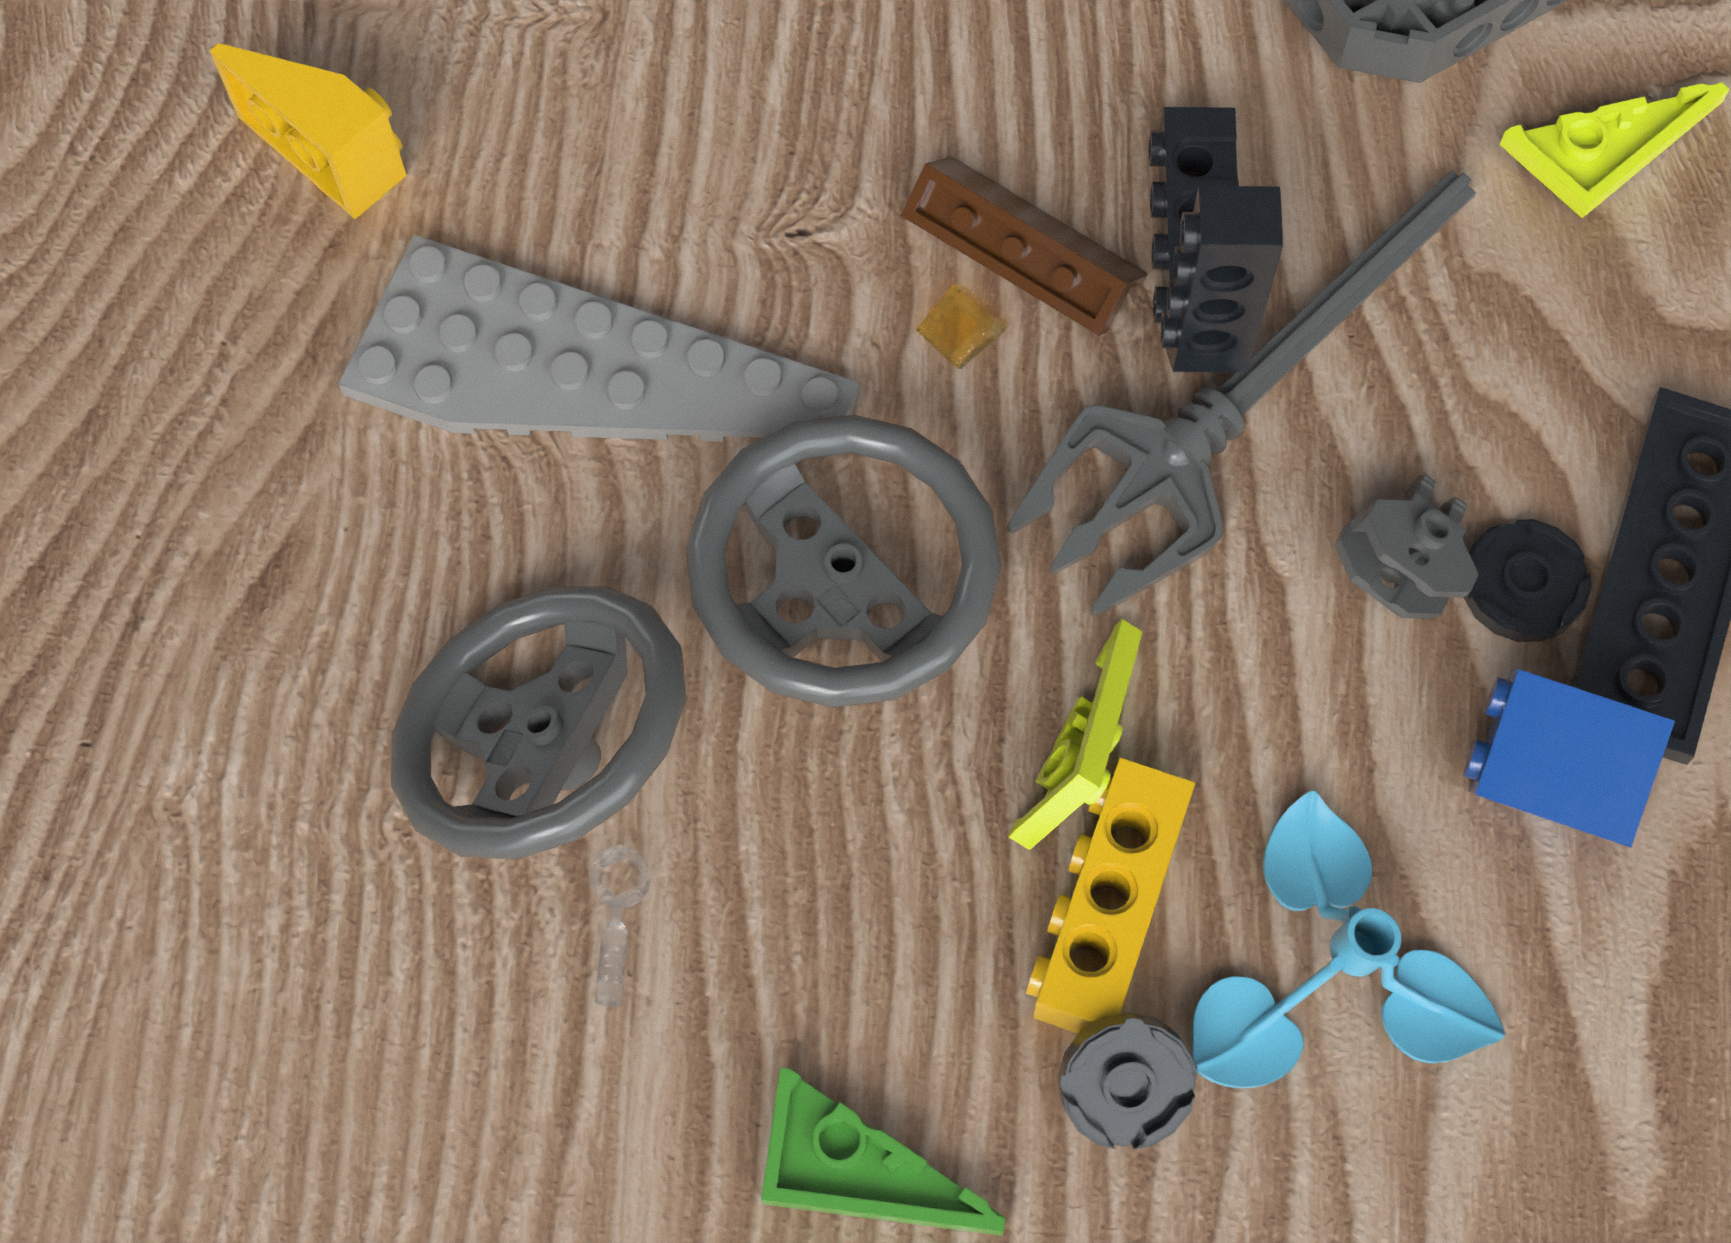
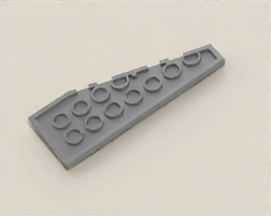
M413 235L338 383L344 396L451 433L475 434L476 429H507L508 435L531 436L532 430L570 431L572 437L667 440L668 435H699L701 441L724 442V436L764 438L795 421L852 415L860 396L859 382L417 235Z

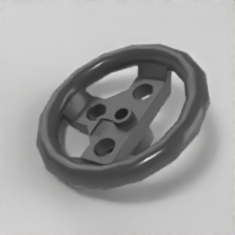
M854 414L795 421L741 449L703 493L686 547L692 606L723 658L774 694L830 708L896 700L947 672L987 623L1002 568L992 509L962 463L912 428ZM853 453L895 463L934 490L956 524L962 562L951 606L943 616L931 613L805 482L796 466L797 463L808 458ZM745 506L761 535L777 550L775 580L769 588L750 603L736 604L730 595L725 550L736 515ZM797 517L812 518L820 526L814 536L803 540L789 536L785 531V527L792 519ZM799 598L809 602L814 610L805 621L790 623L779 616L777 613L778 609L785 601ZM888 603L901 609L904 618L894 627L881 628L869 620L868 614L875 606ZM817 638L863 641L883 662L834 668L793 658L792 656H796Z
M552 586L499 604L451 637L412 683L392 731L391 787L414 830L460 857L515 860L577 841L627 806L667 756L687 699L681 645L651 605L608 586ZM558 625H565L566 646L551 671L512 691L485 686L471 676L479 665L515 640ZM626 637L643 661L645 697L632 734L601 773L588 781L598 769L601 761L600 746L592 735L627 676ZM592 677L591 681L584 688L572 692L579 682ZM511 718L509 723L503 729H501L498 732L492 733L494 728L500 722H502L505 719ZM435 732L470 755L483 758L488 778L471 805L454 807L445 802L431 777V741ZM530 783L529 788L524 794L510 800L511 795L517 788ZM581 786L563 800L554 804L561 790H571Z

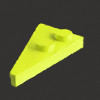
M1722 82L1713 85L1701 83L1680 88L1676 97L1647 103L1644 96L1600 106L1591 113L1573 112L1560 115L1556 124L1527 131L1523 130L1522 125H1516L1504 132L1499 145L1583 218L1724 101L1730 88Z
M1121 619L1114 626L1110 637L1105 642L1095 662L1097 666L1102 668V673L1093 702L1091 703L1082 696L1076 699L1055 741L1051 754L1043 764L1035 780L1036 783L1048 790L1045 797L1026 815L1016 819L1008 837L1028 850L1032 849L1083 803L1092 805L1096 802L1108 785L1111 773L1106 769L1109 754L1115 748L1122 735L1123 727L1118 724L1142 636L1141 630L1124 619Z

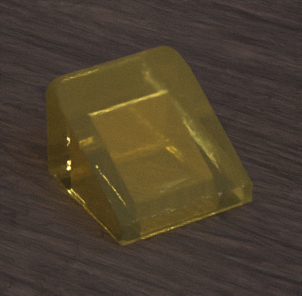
M953 283L917 327L916 331L957 369H962L1001 336L1009 325L970 289Z

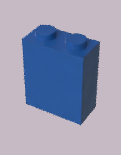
M1511 669L1507 680L1497 677L1489 694L1484 713L1494 717L1487 740L1484 742L1475 739L1463 772L1464 777L1473 779L1469 792L1631 848L1675 721L1520 669Z

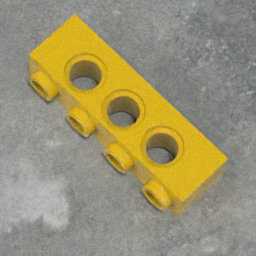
M1119 758L1113 778H1110L1102 795L1096 802L1090 805L1088 812L1100 815L1093 837L1080 834L1068 868L1069 872L1079 875L1073 896L1071 898L1059 894L1047 930V932L1059 936L1051 959L1038 955L1027 987L1026 994L1038 998L1033 1018L1079 1034L1083 1029L1104 1017L1120 1015L1195 782ZM1123 826L1135 828L1143 835L1145 844L1135 849L1124 848L1115 842L1111 832ZM1100 886L1114 887L1122 893L1126 904L1115 910L1101 908L1093 901L1091 891ZM1089 946L1102 954L1106 965L1098 971L1085 972L1073 964L1069 954L1078 947Z

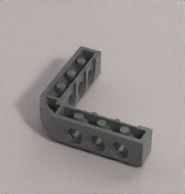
M1568 0L1284 1L1339 68L1421 83Z

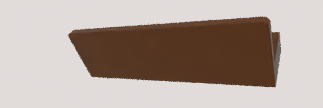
M952 157L925 163L900 215L1098 336L1107 333L1130 288L1144 283L1148 275L1145 271Z

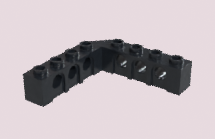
M1164 107L1160 131H1150L1149 167H1159V182H1151L1150 217L1161 218V234H1153L1151 265L1152 270H1162L1163 286L1154 287L1153 321L1154 323H1161V347L1166 349L1173 372H1248L1283 249L1280 187L1239 186L1236 153V111L1232 107ZM1184 172H1194L1201 176L1191 177L1184 174Z

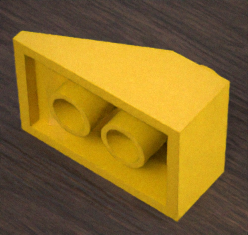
M221 43L216 44L209 50L238 118L355 220L407 176L399 152L403 149V145L393 132L389 122V118L392 116L391 109L385 100L372 88L368 87L363 91L343 74Z

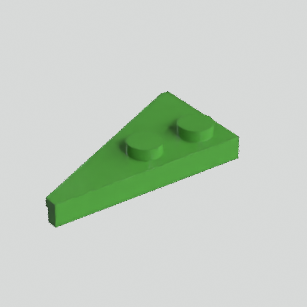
M780 1067L761 1196L762 1204L1003 1236L1005 1217L991 1208L986 1200L966 1187L963 1189L927 1165L928 1161L882 1130H876L862 1121L857 1113L839 1102L837 1104L807 1084L793 1070Z

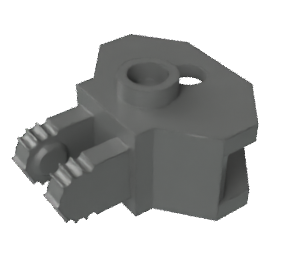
M1425 473L1421 476L1419 475L1410 485L1402 500L1376 499L1343 527L1334 544L1350 581L1400 618H1437L1442 614L1449 597L1463 598L1471 592L1479 575L1462 539L1466 529L1459 525L1467 504L1455 496L1449 499L1448 502H1445L1439 509L1428 502L1433 492L1432 490L1435 488L1436 481ZM1380 577L1387 582L1394 583V588L1386 587L1381 582Z

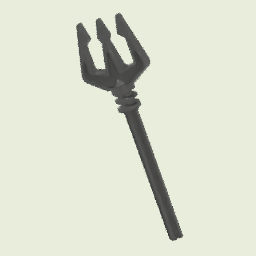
M1453 170L1449 171L1251 358L1247 373L1235 372L1218 389L1205 386L1200 388L1193 395V404H1184L1179 408L1178 417H1171L1163 423L1160 419L1102 405L1086 407L1078 415L1010 519L1007 531L1014 534L1051 512L1054 506L1053 484L1087 450L1097 448L1123 464L1125 475L1094 519L1074 527L1050 566L1049 573L1056 574L1092 555L1101 536L1154 504L1167 507L1183 535L1144 570L1118 568L1090 609L1092 616L1103 614L1206 556L1220 540L1223 533V523L1208 467L1212 459L1211 454L1223 452L1226 448V440L1238 438L1245 429L1243 415L1475 197L1476 192L1469 186L1472 180L1465 173L1458 176Z

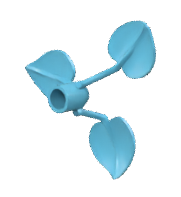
M1316 791L1304 794L1293 803L1279 818L1267 840L1263 856L1265 881L1271 894L1283 907L1292 911H1303L1317 905L1319 914L1323 918L1344 922L1334 932L1330 940V953L1333 960L1276 1005L1267 987L1252 978L1231 976L1211 985L1200 997L1192 1016L1191 1057L1195 1062L1196 1072L1213 1083L1231 1088L1261 1087L1282 1078L1297 1063L1304 1046L1300 1030L1284 1014L1340 970L1349 975L1361 977L1369 975L1381 967V985L1392 992L1381 1008L1383 1027L1392 1043L1403 1054L1414 1060L1433 1064L1449 1062L1477 1049L1492 1045L1504 1038L1505 1030L1490 1000L1477 983L1457 963L1440 953L1429 950H1413L1403 955L1399 960L1396 953L1401 945V932L1396 921L1388 913L1376 908L1360 910L1357 906H1352L1348 910L1341 909L1357 902L1365 894L1371 882L1372 865L1368 851L1355 831L1330 810Z

